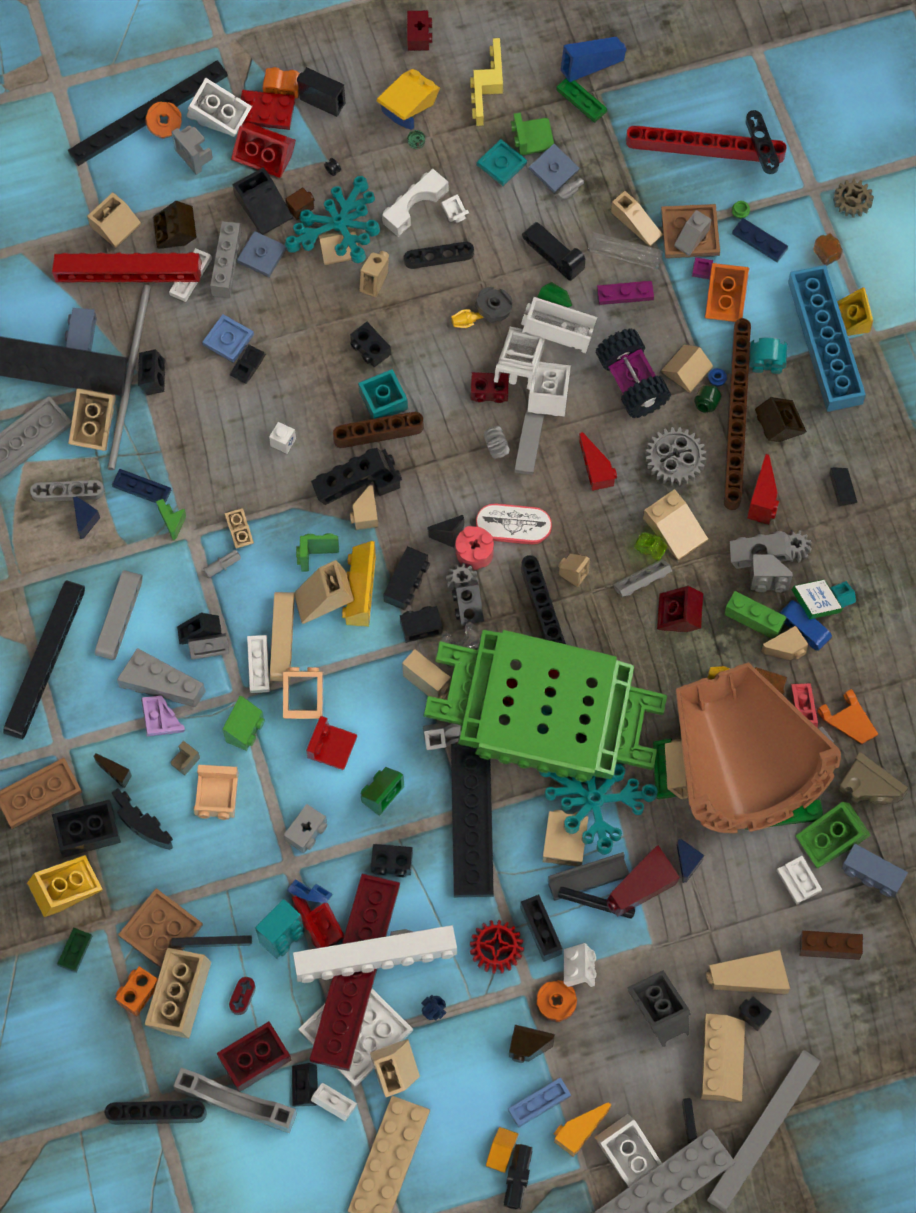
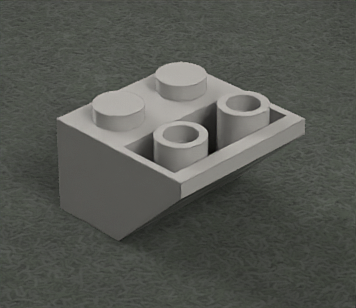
M753 554L750 566V590H755L756 592L774 590L779 593L789 590L793 576L792 572L774 555Z

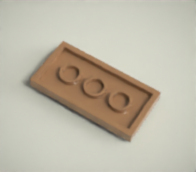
M62 758L0 790V808L11 829L79 795L82 791L65 758Z

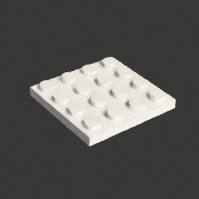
M373 989L350 1071L337 1069L354 1087L374 1070L370 1052L403 1041L413 1032V1028ZM325 1004L298 1029L312 1045L315 1042Z

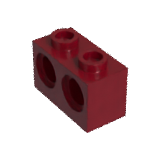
M472 372L471 400L480 403L485 401H494L495 403L508 402L509 373H501L497 383L494 382L495 373ZM477 387H484L485 389H483V390H478V389H476V388H477ZM501 387L503 390L497 391L495 388Z

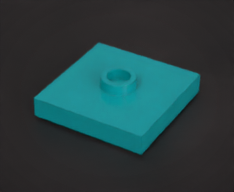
M500 139L476 162V165L500 185L504 186L527 164V159Z

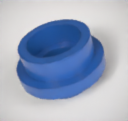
M716 368L710 371L708 380L712 385L719 387L725 384L727 374L724 370Z

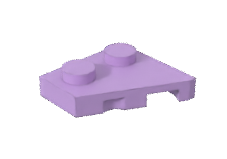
M162 696L142 698L147 736L182 733L185 731L183 724H180L175 717V713L167 706V702Z

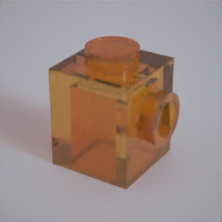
M831 233L826 236L821 235L816 239L813 250L824 265L827 266L841 258L842 248L840 242Z

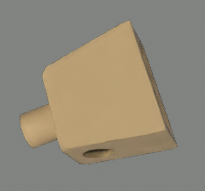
M380 251L379 254L374 252L370 254L360 270V292L373 297L378 296L388 274L389 254L387 252Z

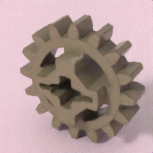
M855 179L852 180V183L845 180V184L840 183L839 188L835 190L833 201H836L835 207H840V213L845 211V216H848L850 213L852 218L855 217V214L861 217L863 212L867 214L869 208L872 207L874 199L872 189L867 190L868 184L863 186L862 180L856 183Z

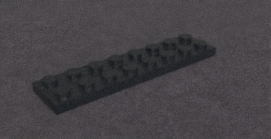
M451 744L454 898L494 897L491 761L476 755L477 748L460 744Z

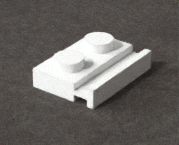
M803 856L776 870L796 905L822 891Z

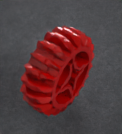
M490 920L489 927L483 923V930L476 928L478 935L472 934L471 937L474 941L470 942V947L473 948L470 950V954L475 955L473 957L474 962L479 961V968L486 965L485 972L492 968L493 974H496V969H500L502 974L504 973V967L508 971L511 970L510 963L514 966L518 965L516 959H521L522 955L520 952L524 951V947L519 946L523 944V939H518L521 935L520 932L514 933L515 926L508 929L509 922H505L504 926H502L501 920L497 921V925H494L493 920ZM495 933L493 939L482 942L487 935ZM501 934L506 935L513 945L504 942L501 939ZM498 939L499 950H497V955H495L494 944H496ZM480 949L490 952L492 960L486 958ZM512 952L506 959L498 961L501 954Z

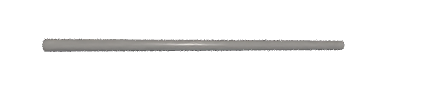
M149 285L143 286L126 371L124 396L121 397L107 468L112 471L115 470L151 288Z

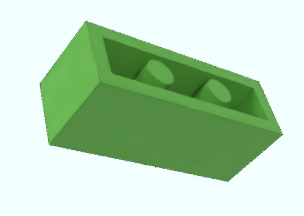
M734 591L724 614L771 639L780 634L786 621V616Z

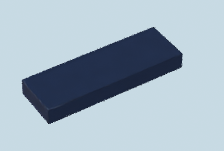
M119 469L112 483V487L154 503L161 499H164L166 503L172 491L171 487Z

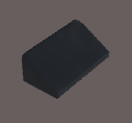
M830 468L829 474L838 505L844 506L857 503L848 468Z
M311 1063L293 1065L292 1106H316L317 1104L312 1102L311 1098L318 1089L317 1065Z

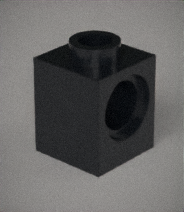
M753 996L750 1000L745 999L739 1007L741 1010L739 1017L756 1031L762 1027L772 1013L771 1010ZM754 1008L759 1012V1015L751 1016L748 1010Z

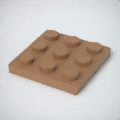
M716 204L661 207L665 258L720 256ZM697 210L711 219V226L706 236L691 255L688 256L675 248L674 245L686 222Z
M156 888L118 936L161 968L167 948H170V940L172 938L194 937L203 926V923ZM172 948L182 951L184 950V948Z

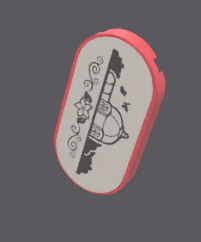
M489 504L484 506L476 517V527L487 530L492 535L493 541L539 544L547 539L552 528L549 515L537 507Z

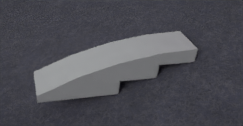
M526 410L515 473L533 475L545 414H535Z

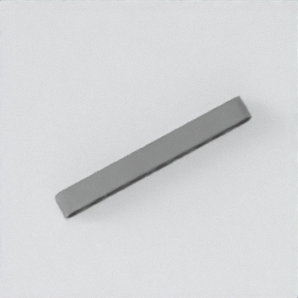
M805 1050L802 1051L733 1160L736 1163L725 1171L707 1200L709 1203L725 1213L814 1074L821 1060Z

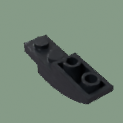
M117 788L112 792L114 799L121 807L117 814L130 830L153 845L168 850L173 848L171 843L172 837L167 831L163 832L160 829L161 823L155 816L151 817L148 813L143 816V813L137 806L133 807L130 804L132 800L125 791L122 793Z

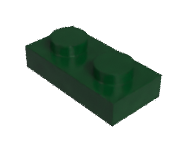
M73 927L57 965L77 973L93 937L92 934Z

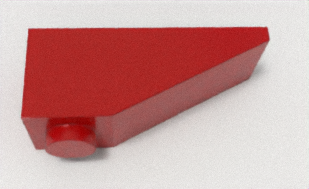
M583 432L579 433V444L592 491L613 487L615 479H617L616 469L612 468L611 462Z

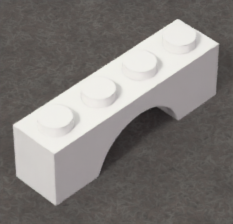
M434 169L429 173L426 172L418 183L410 186L407 193L397 198L395 204L384 210L382 214L383 224L399 237L411 226L410 208L422 200L437 202L449 191L448 181Z

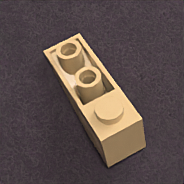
M626 191L612 201L611 213L649 247L663 236L640 204Z

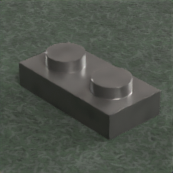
M226 633L188 639L191 660L230 653Z

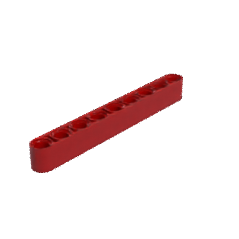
M631 126L627 129L626 144L632 149L760 162L751 137L645 126ZM771 140L775 151L781 152L776 153L779 163H781L785 159L786 144L780 140ZM766 146L760 148L763 150L761 151L763 153L770 152V149Z

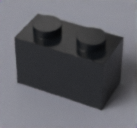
M426 606L419 611H406L399 615L406 643L443 634V626L437 606Z

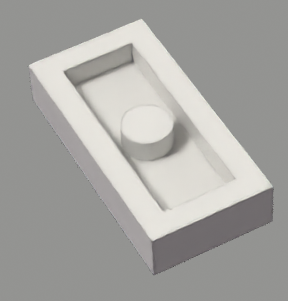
M324 1083L319 1086L311 1098L312 1102L344 1121L348 1119L357 1105L356 1102Z

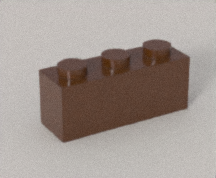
M802 930L800 935L799 956L860 960L863 954V934Z

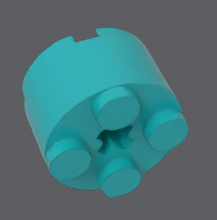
M759 338V342L755 343L752 340L750 342L749 366L752 367V371L762 373L763 370H771L773 374L782 373V369L786 368L788 344L785 341L782 344L780 339Z

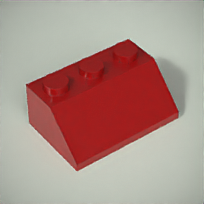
M246 122L239 126L231 160L257 170L264 167L268 174L281 178L292 157L296 140Z

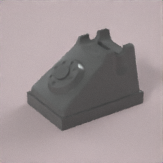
M664 970L627 987L629 994L663 1047L666 1046L668 1040L683 1033H686L687 1036L689 1035L690 1010Z

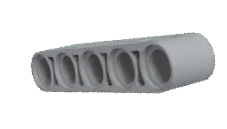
M126 570L122 571L96 645V656L110 660L116 659L142 584L143 575Z

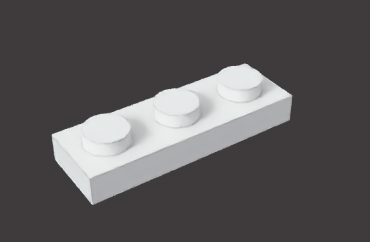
M195 248L193 253H199L202 262V277L212 260V256ZM175 282L169 294L186 302L198 282Z
M267 635L247 636L250 693L270 692Z

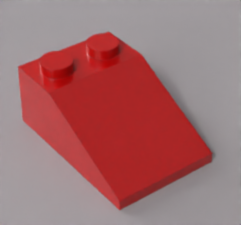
M765 454L747 519L769 525L771 518L775 519L779 501L776 500L778 492L770 456Z

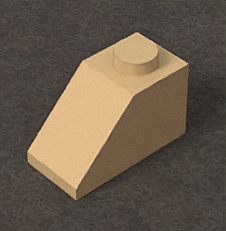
M369 485L353 504V512H350L351 524L355 523L356 530L378 527L373 485Z
M570 554L567 559L563 558L558 566L559 575L576 587H579L589 573L590 558Z
M794 626L764 643L761 651L763 654L786 660H792L795 657L799 659L806 654L808 643L798 628Z

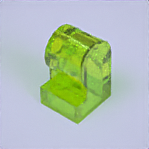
M645 532L641 533L634 545L637 551L645 555H651L653 559L658 561L661 560L668 548L662 537Z

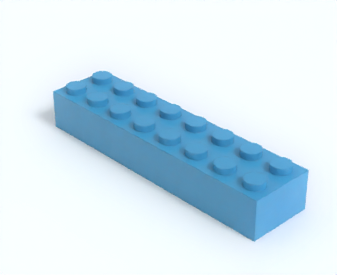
M826 265L790 272L788 284L827 412L863 405L866 394Z

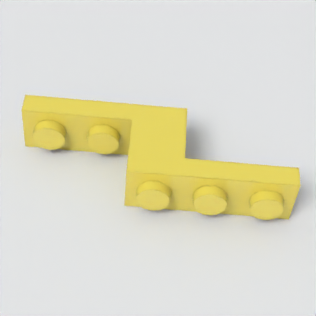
M493 38V45L489 46L490 56H493L494 61H490L491 69L473 70V77H470V87L474 88V93H471V103H475V108H472V119H476V126H484L482 95L503 94L500 38Z

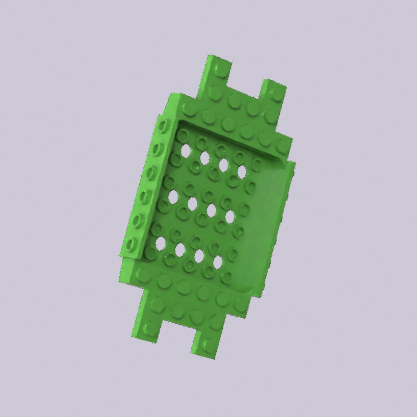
M483 630L480 635L478 650L439 642L435 662L454 666L447 700L428 696L423 717L461 725L458 744L477 748L475 754L479 755L482 759H498L503 764L515 763L521 768L532 767L542 773L553 772L559 777L570 776L580 782L590 781L592 776L611 780L614 776L616 762L653 770L657 749L640 746L638 743L644 711L663 715L667 695L631 687L634 665L618 661L616 656L503 630L502 633ZM513 660L519 661L521 668L513 670L510 667V662ZM551 669L557 670L559 677L551 679L548 671ZM510 678L515 679L517 687L509 688L506 681ZM587 679H595L597 686L589 688L586 684ZM548 687L553 688L555 696L547 697L544 692L545 689ZM586 696L591 697L594 701L593 705L585 706L583 698ZM504 697H511L514 704L511 707H507L503 704L502 700ZM549 706L552 714L549 716L543 715L541 708ZM501 715L509 717L510 723L508 725H502L499 722ZM587 715L590 718V723L587 725L581 724L579 717ZM540 724L546 725L548 732L540 734L537 726ZM583 733L586 736V742H577L576 734Z

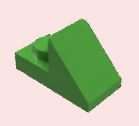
M164 499L156 501L158 510L172 539H177L186 519L185 509L173 513L170 504L166 505Z

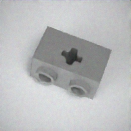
M306 804L285 832V841L302 853H305L307 849L310 850L316 842L315 838L317 835L322 834L327 828L326 816ZM310 827L311 831L306 830L304 833L303 829H308Z

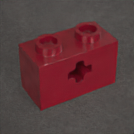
M428 10L407 11L408 51L429 50V43H432V33H429V28H432V17H429Z

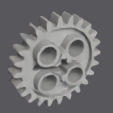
M671 427V432L664 429L663 435L657 432V438L652 437V443H648V449H646L645 453L647 455L645 462H649L647 469H652L651 475L657 474L656 480L664 478L663 484L669 480L671 486L674 484V481L677 482L678 486L681 485V481H684L687 485L689 478L695 481V475L700 476V470H704L706 451L703 449L705 445L700 444V438L694 439L695 433L688 435V429L684 433L681 427H679L677 432H675L673 427ZM677 444H684L685 447H678ZM664 449L668 453L663 454L660 452V450ZM689 459L692 463H685L684 460ZM671 465L675 467V469L670 470L667 468V466Z

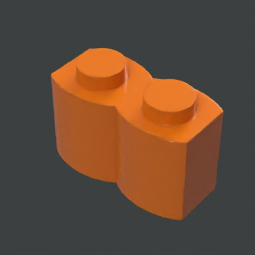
M277 67L266 68L263 92L294 95L295 99H298L297 78L300 73L296 70L283 71Z

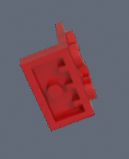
M320 716L306 750L307 758L344 770L356 742L357 734L328 724V718Z

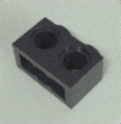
M368 321L350 334V345L355 351H359L362 354V358L367 364L370 363L373 367H376L391 355V346ZM361 338H367V340H365V341H361V340H359V339H361ZM374 350L379 351V352L376 353V354L371 353V352L374 351Z
M156 349L139 353L138 386L147 395L161 393L165 390V359Z
M386 449L381 451L384 453L391 472L373 481L379 496L400 489V481H402L399 470L395 471L393 467L395 465L394 459L391 454H387ZM391 478L392 481L385 482L384 479Z
M477 580L454 584L455 590H452L453 602L457 601L458 608L454 609L456 620H460L461 625L484 622ZM464 590L471 591L470 596L466 598L462 597L461 593ZM471 608L474 610L472 615H464L466 609Z
M373 844L371 872H375L379 876L395 874L396 877H406V875H411L413 847ZM384 857L387 859V862L379 864L377 860ZM399 859L407 861L404 866H399L396 862Z

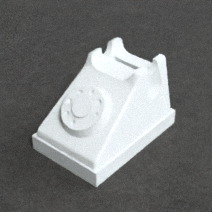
M205 78L187 108L189 109L187 117L191 120H196L203 127L205 126L235 137L239 126L242 125L252 106L238 97L234 98L233 94Z

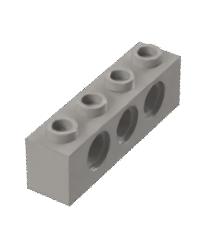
M222 221L210 285L212 296L231 297L242 235L240 223Z

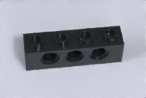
M371 448L365 454L353 457L349 462L337 465L327 473L319 474L311 483L318 501L327 505L390 473L391 470L384 453L378 448ZM370 463L369 467L364 470L365 465ZM353 472V475L348 478V474ZM336 480V484L331 487L332 482Z

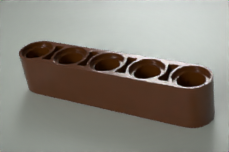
M409 412L339 425L333 430L334 444L338 448H347L417 435L424 429L423 416L419 412ZM414 421L419 422V424L413 425L411 423ZM394 425L401 426L400 428H393ZM377 428L383 429L380 432L374 431ZM357 432H364L363 435L356 434ZM339 435H345V436H346V437L343 438V439L338 438Z

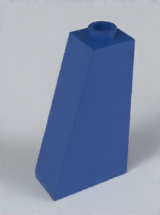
M618 37L564 45L561 72L569 82L624 61L626 46Z

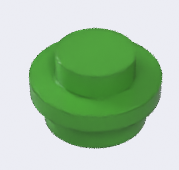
M738 201L732 206V214L736 218H746L750 213V207L745 201Z

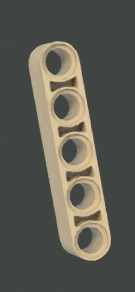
M294 592L274 593L270 681L283 682V671H288V667H291Z

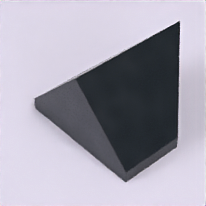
M460 515L427 527L429 538L454 548L456 538L464 527V516Z

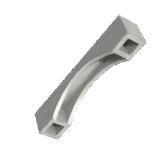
M180 1068L173 1086L178 1093L290 1133L297 1116L296 1109L236 1091L184 1068Z

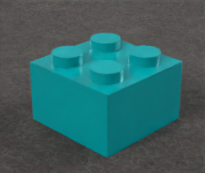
M393 369L358 383L359 393L372 419L393 416L408 410V399Z

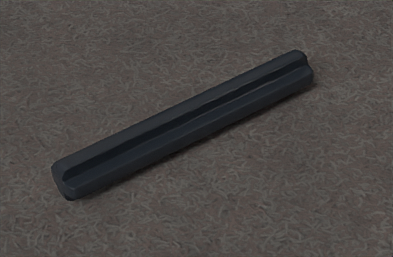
M560 887L559 898L615 914L608 908L607 899L566 887ZM635 908L620 916L632 919L635 914Z

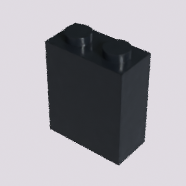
M307 67L303 73L301 72L298 75L297 82L300 100L337 117L346 104L344 84Z

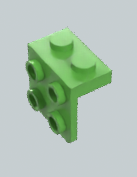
M521 112L513 114V121L510 122L511 130L515 132L514 144L515 147H518L520 155L545 152L554 144L548 118L522 121Z
M332 533L316 536L314 534H305L300 536V546H296L297 565H301V572L309 571V554L339 553L338 536Z

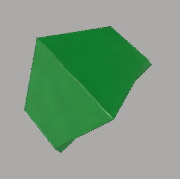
M553 282L543 286L537 296L539 299L567 308L572 306L568 292Z

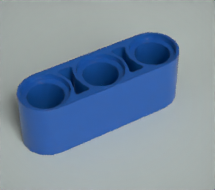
M791 600L779 612L786 616L785 624L790 629L796 626L808 645L816 651H819L832 638L831 633L816 619H809L802 606L794 600Z

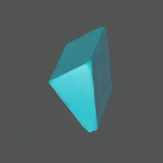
M847 581L830 587L842 608L856 602L855 591Z

